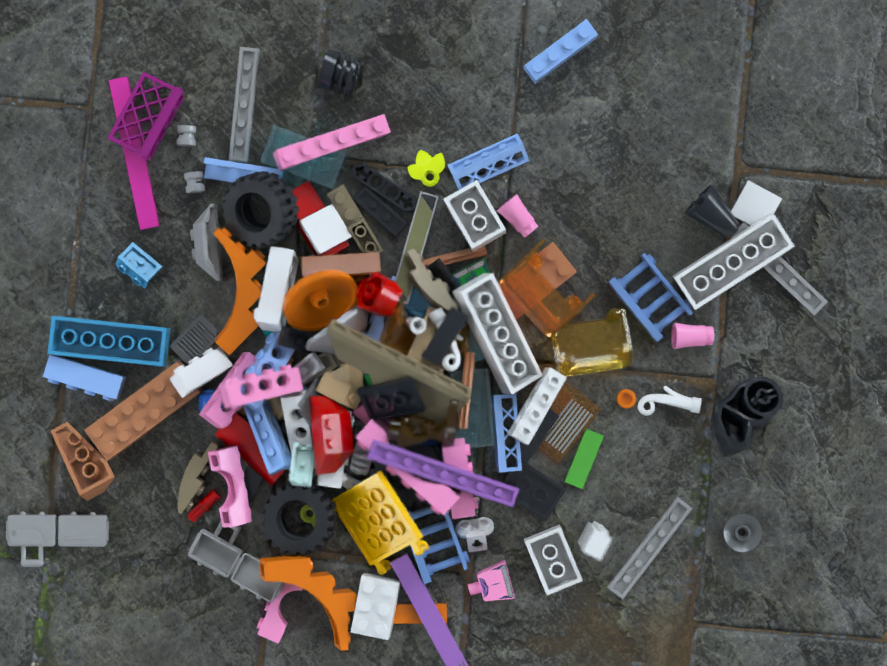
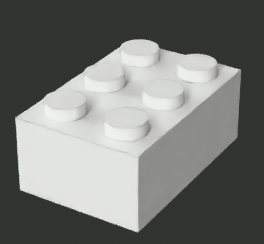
M477 180L443 199L473 252L506 234L504 225Z
M560 525L524 539L547 595L583 581Z
M369 573L362 574L351 633L389 640L401 586L399 579Z

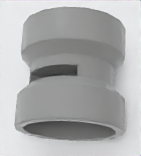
M178 125L177 132L179 133V138L176 145L185 147L196 146V140L194 139L196 126Z
M202 171L184 173V180L187 181L186 193L205 191V185L202 184V179L204 178Z

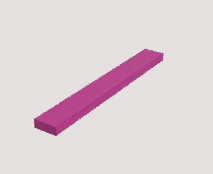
M129 77L109 80L117 119L132 93ZM134 112L126 114L124 118L126 124L136 121ZM138 125L127 128L130 137L140 134ZM125 129L119 130L121 140L127 138ZM142 138L131 140L133 147L140 150L143 145ZM123 147L140 230L159 227L160 223L146 159Z

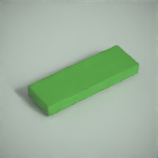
M585 429L564 482L583 489L603 440V435Z

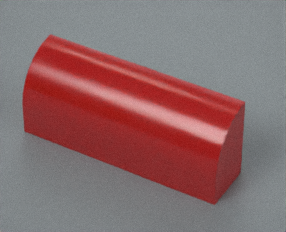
M307 181L292 191L293 195L297 196L298 199L296 206H299V213L296 214L298 222L295 225L313 254L318 256L299 222L325 208V205L310 181ZM346 240L319 256L337 255L350 246V244Z
M234 412L231 417V423L227 427L219 428L215 436L227 447L237 446L240 452V459L272 486L286 469L274 475L269 474L250 424Z

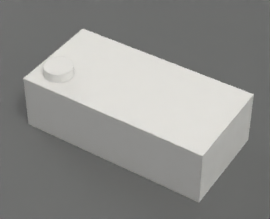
M273 246L270 248L259 307L255 308L254 319H256L257 324L262 330L281 332L282 326L286 327L287 320L283 313V301L288 291L294 286L299 259L292 249Z

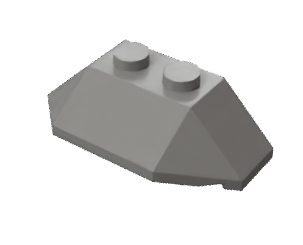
M210 204L195 221L193 229L190 230L191 241H194L195 246L192 249V258L196 260V264L216 281H223L220 241L213 234V231L219 227L217 205Z
M356 305L336 321L365 335L368 311ZM328 326L308 340L306 345L308 351L336 354L331 339L326 334Z

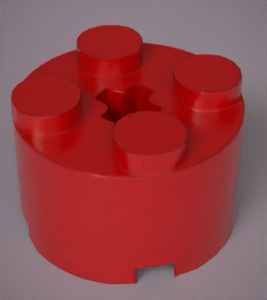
M378 272L370 273L371 276L362 279L358 286L356 297L359 298V303L357 302V305L378 317H389L394 313V308L402 295V289L399 288L395 281Z

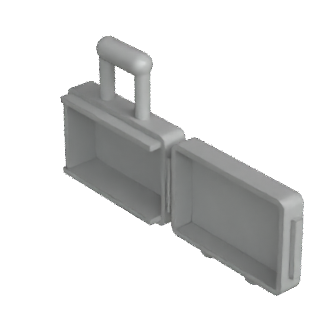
M20 512V514L8 516V521H6V540L8 546H21V565L23 567H42L44 564L43 546H55L57 539L59 546H106L109 540V521L107 515H96L95 512H91L89 515H77L76 512H71L70 515H60L58 521L56 515L45 514L44 512L39 514ZM26 546H38V559H26Z
M221 521L214 534L206 529L200 530L189 549L188 556L197 561L199 566L204 565L213 570L215 575L220 574L226 578L231 577V581L240 585L241 590L247 589L254 593L257 599L263 598L268 602H273L275 598L277 599L285 583L265 582L260 578L259 559L249 553L243 554L242 549L233 545L241 530V525L229 527L234 530L229 542L218 536L223 528Z

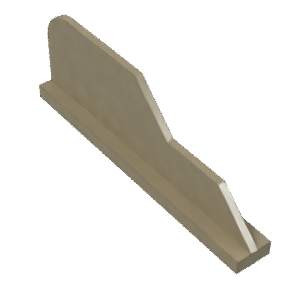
M334 319L330 321L326 334L331 339L337 358L369 374L373 385L409 377L413 378L426 407L425 412L413 415L435 420V424H441L447 416L450 400H458V415L463 405L467 404L470 399L471 388Z

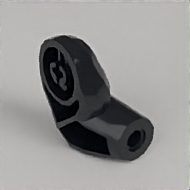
M768 377L747 379L736 385L728 396L713 405L710 421L713 433L724 457L732 456L751 446L753 430L763 428L781 409L783 393L780 386L773 379Z

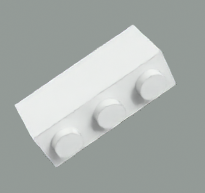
M221 347L215 350L210 348L203 353L202 358L199 359L196 356L188 362V366L184 367V365H181L173 371L175 374L170 378V381L183 398L223 374L233 365Z

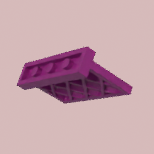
M143 71L107 139L151 161L186 94L182 89L174 87ZM145 79L153 81L154 88L144 91L142 84ZM164 88L171 90L168 97L160 98L158 90ZM156 91L158 100L148 103L145 94ZM143 95L145 104L135 107L133 103L135 97ZM160 104V113L152 116L149 107ZM147 108L149 117L139 120L136 111ZM134 112L136 121L126 124L124 120L126 114ZM151 120V130L143 133L140 123ZM138 125L140 134L130 137L127 128ZM125 129L127 138L122 140L114 138L118 130ZM142 137L143 145L138 150L133 147L131 140Z

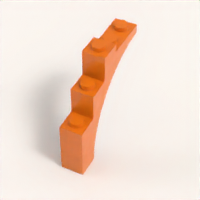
M217 227L213 234L223 244L230 256L236 278V296L232 313L223 330L215 338V343L230 356L259 326L256 319H254L255 309L252 308L250 310L249 308L261 297L263 285L257 279L252 280L251 278L266 264L264 260L266 256L259 249L255 251L250 248L247 253L244 252L246 248L239 241L235 243L230 238L232 234L225 227L223 229Z
M308 556L259 558L260 578L265 582H284L296 585L307 590L318 600L329 617L334 633L335 647L341 651L348 650V644L351 641L350 633L348 632V625L350 624L348 612L355 611L357 602L355 592L349 588L333 590L335 588V579L327 571L310 573L313 570V563Z

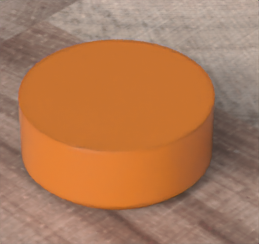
M623 389L617 394L616 400L619 406L631 408L636 402V395L629 389Z

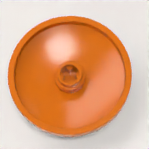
M324 270L310 274L298 281L286 294L282 306L284 316L292 327L301 331L325 329L332 319L337 320L355 307L358 301L356 297L358 287L354 279L343 271Z

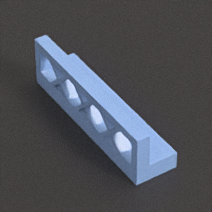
M515 134L448 164V167L458 190L476 180L481 183L529 161L520 137L518 134ZM522 152L523 157L517 160L512 159L514 154ZM500 160L505 161L503 166L499 168L494 167L496 162ZM480 169H487L485 174L477 175ZM464 176L470 177L468 182L460 184V178Z
M204 158V163L206 164L205 179L232 183L242 176L261 171H268L269 174H278V179L283 176V171L275 168Z
M516 394L490 395L496 472L522 471L520 442L515 439V445L511 449L505 446V439L509 435L507 434L508 430L503 426V421L507 416L513 420V423L518 416ZM512 398V406L508 411L502 407L501 399ZM510 454L516 458L517 467H506V459Z
M264 399L259 409H250L244 404L243 408L269 474L274 475L283 469L290 470L292 457L277 418L272 413L268 399Z

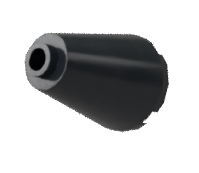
M709 185L698 195L699 197L696 201L690 204L685 213L688 217L720 235L732 237L739 228L737 226L739 223L716 189Z

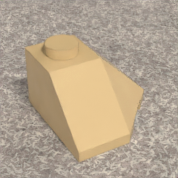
M344 363L340 365V368L324 373L315 391L356 410L361 401L357 390L359 387H364L362 371Z

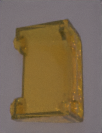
M611 309L606 314V319L568 324V321L562 317L549 320L555 369L560 374L572 376L624 368L632 364L633 347L625 309Z

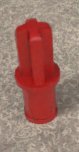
M212 489L208 495L198 501L199 503L187 514V517L192 522H196L206 511H210L209 508L221 498V495L215 489Z

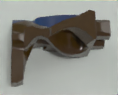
M450 400L447 416L441 424H435V420L413 414L404 415L402 419L392 418L388 428V440L398 441L397 447L399 448L409 445H438L439 443L454 445L458 418V400Z

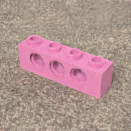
M243 352L221 384L226 383L225 379L237 377V380L243 379V372L256 361L255 356L250 352ZM220 385L199 414L216 428L227 427L232 421L231 417L234 412H237L242 407V405L226 407V410L223 412L221 410L223 399Z
M291 364L280 366L279 371H274L273 368L262 371V375L256 376L255 373L245 374L244 379L237 380V377L225 379L226 383L219 384L224 407H235L303 390L299 367H291ZM278 376H280L282 379V383L280 386L277 384ZM260 381H263L264 388L262 390H260L258 386ZM242 385L246 387L244 395L240 391Z

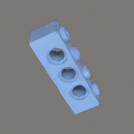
M273 332L268 335L265 340L266 345L258 351L255 356L256 361L248 367L245 374L255 373L256 376L262 375L263 365L267 369L273 368L274 371H279L280 366L287 364L295 349L277 345L281 332ZM273 349H275L277 352V356L275 358L272 356ZM260 381L258 384L260 390L264 388L263 381ZM242 385L240 388V391L243 395L246 392V387L244 385ZM264 400L245 405L250 409H259Z

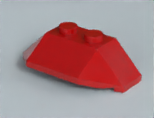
M327 396L309 397L316 475L336 473L354 452L350 412Z

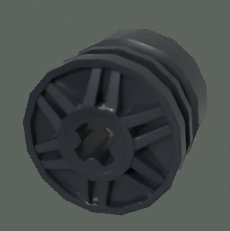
M328 49L321 66L318 88L331 91L334 84H337V93L341 94L345 87V96L350 97L359 79L360 57L355 56L352 64H350L351 55L348 54L344 62H342L341 52Z

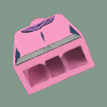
M505 560L477 572L478 582L468 584L470 595L482 593L484 601L515 598Z

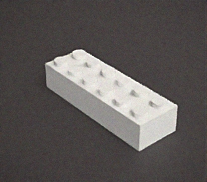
M770 213L673 275V278L693 309L696 310L795 246L776 216Z
M483 273L452 291L461 311L469 316L467 323L502 393L512 395L543 376L493 273Z

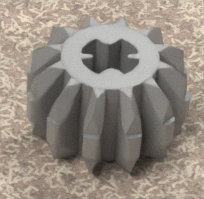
M358 444L355 445L350 464L351 472L358 475L368 474L371 466V459L367 458L368 448L364 450Z

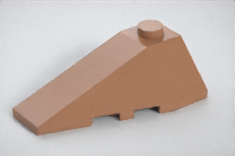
M66 422L51 430L79 495L88 501L105 492L115 479L108 461L70 423Z

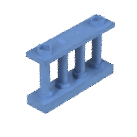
M643 253L640 255L643 262L622 279L613 277L607 283L651 338L658 342L663 338L660 334L663 332L662 329L683 312L691 315L693 313L691 308L693 307L687 299L683 300L654 265L656 263L655 259L650 254L646 255ZM649 267L655 274V277L635 293L628 294L624 289L626 284ZM661 282L668 291L647 308L640 309L636 304L639 302L638 299ZM673 297L680 306L659 323L652 324L648 319L651 317L650 314Z
M430 506L413 512L411 510L407 511L413 521L414 519L434 513ZM449 512L445 514V521L419 529V531L425 536L449 527L453 538L430 545L429 549L419 556L415 555L411 547L424 584L432 582L431 575H434L433 572L462 563L464 570L468 569L467 563L470 560L467 551H462ZM456 545L458 556L433 565L426 564L425 557L428 554Z

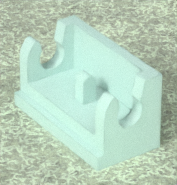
M293 442L289 481L292 486L311 487L314 448L310 444L302 446L300 443Z

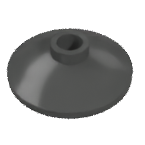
M737 514L726 522L723 535L725 542L730 548L738 552H748L756 548L760 543L762 528L753 516ZM744 529L745 533L744 535H739L738 531Z

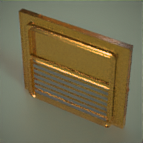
M566 381L549 408L558 414L559 418L539 445L541 450L558 463L565 457L601 410L600 407Z

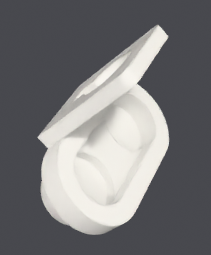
M481 517L462 520L456 525L455 529L456 534L460 538H467L468 551L475 552L487 550L486 535L493 532L494 524L491 519ZM474 540L482 542L480 546H473L472 544L475 542Z

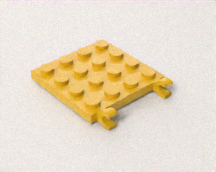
M382 471L377 472L331 500L332 502L335 501V511L338 512V516L370 566L373 564L376 566L380 575L393 568L390 562L384 558L411 545L415 555L419 556L429 549L428 544L420 540L423 535Z

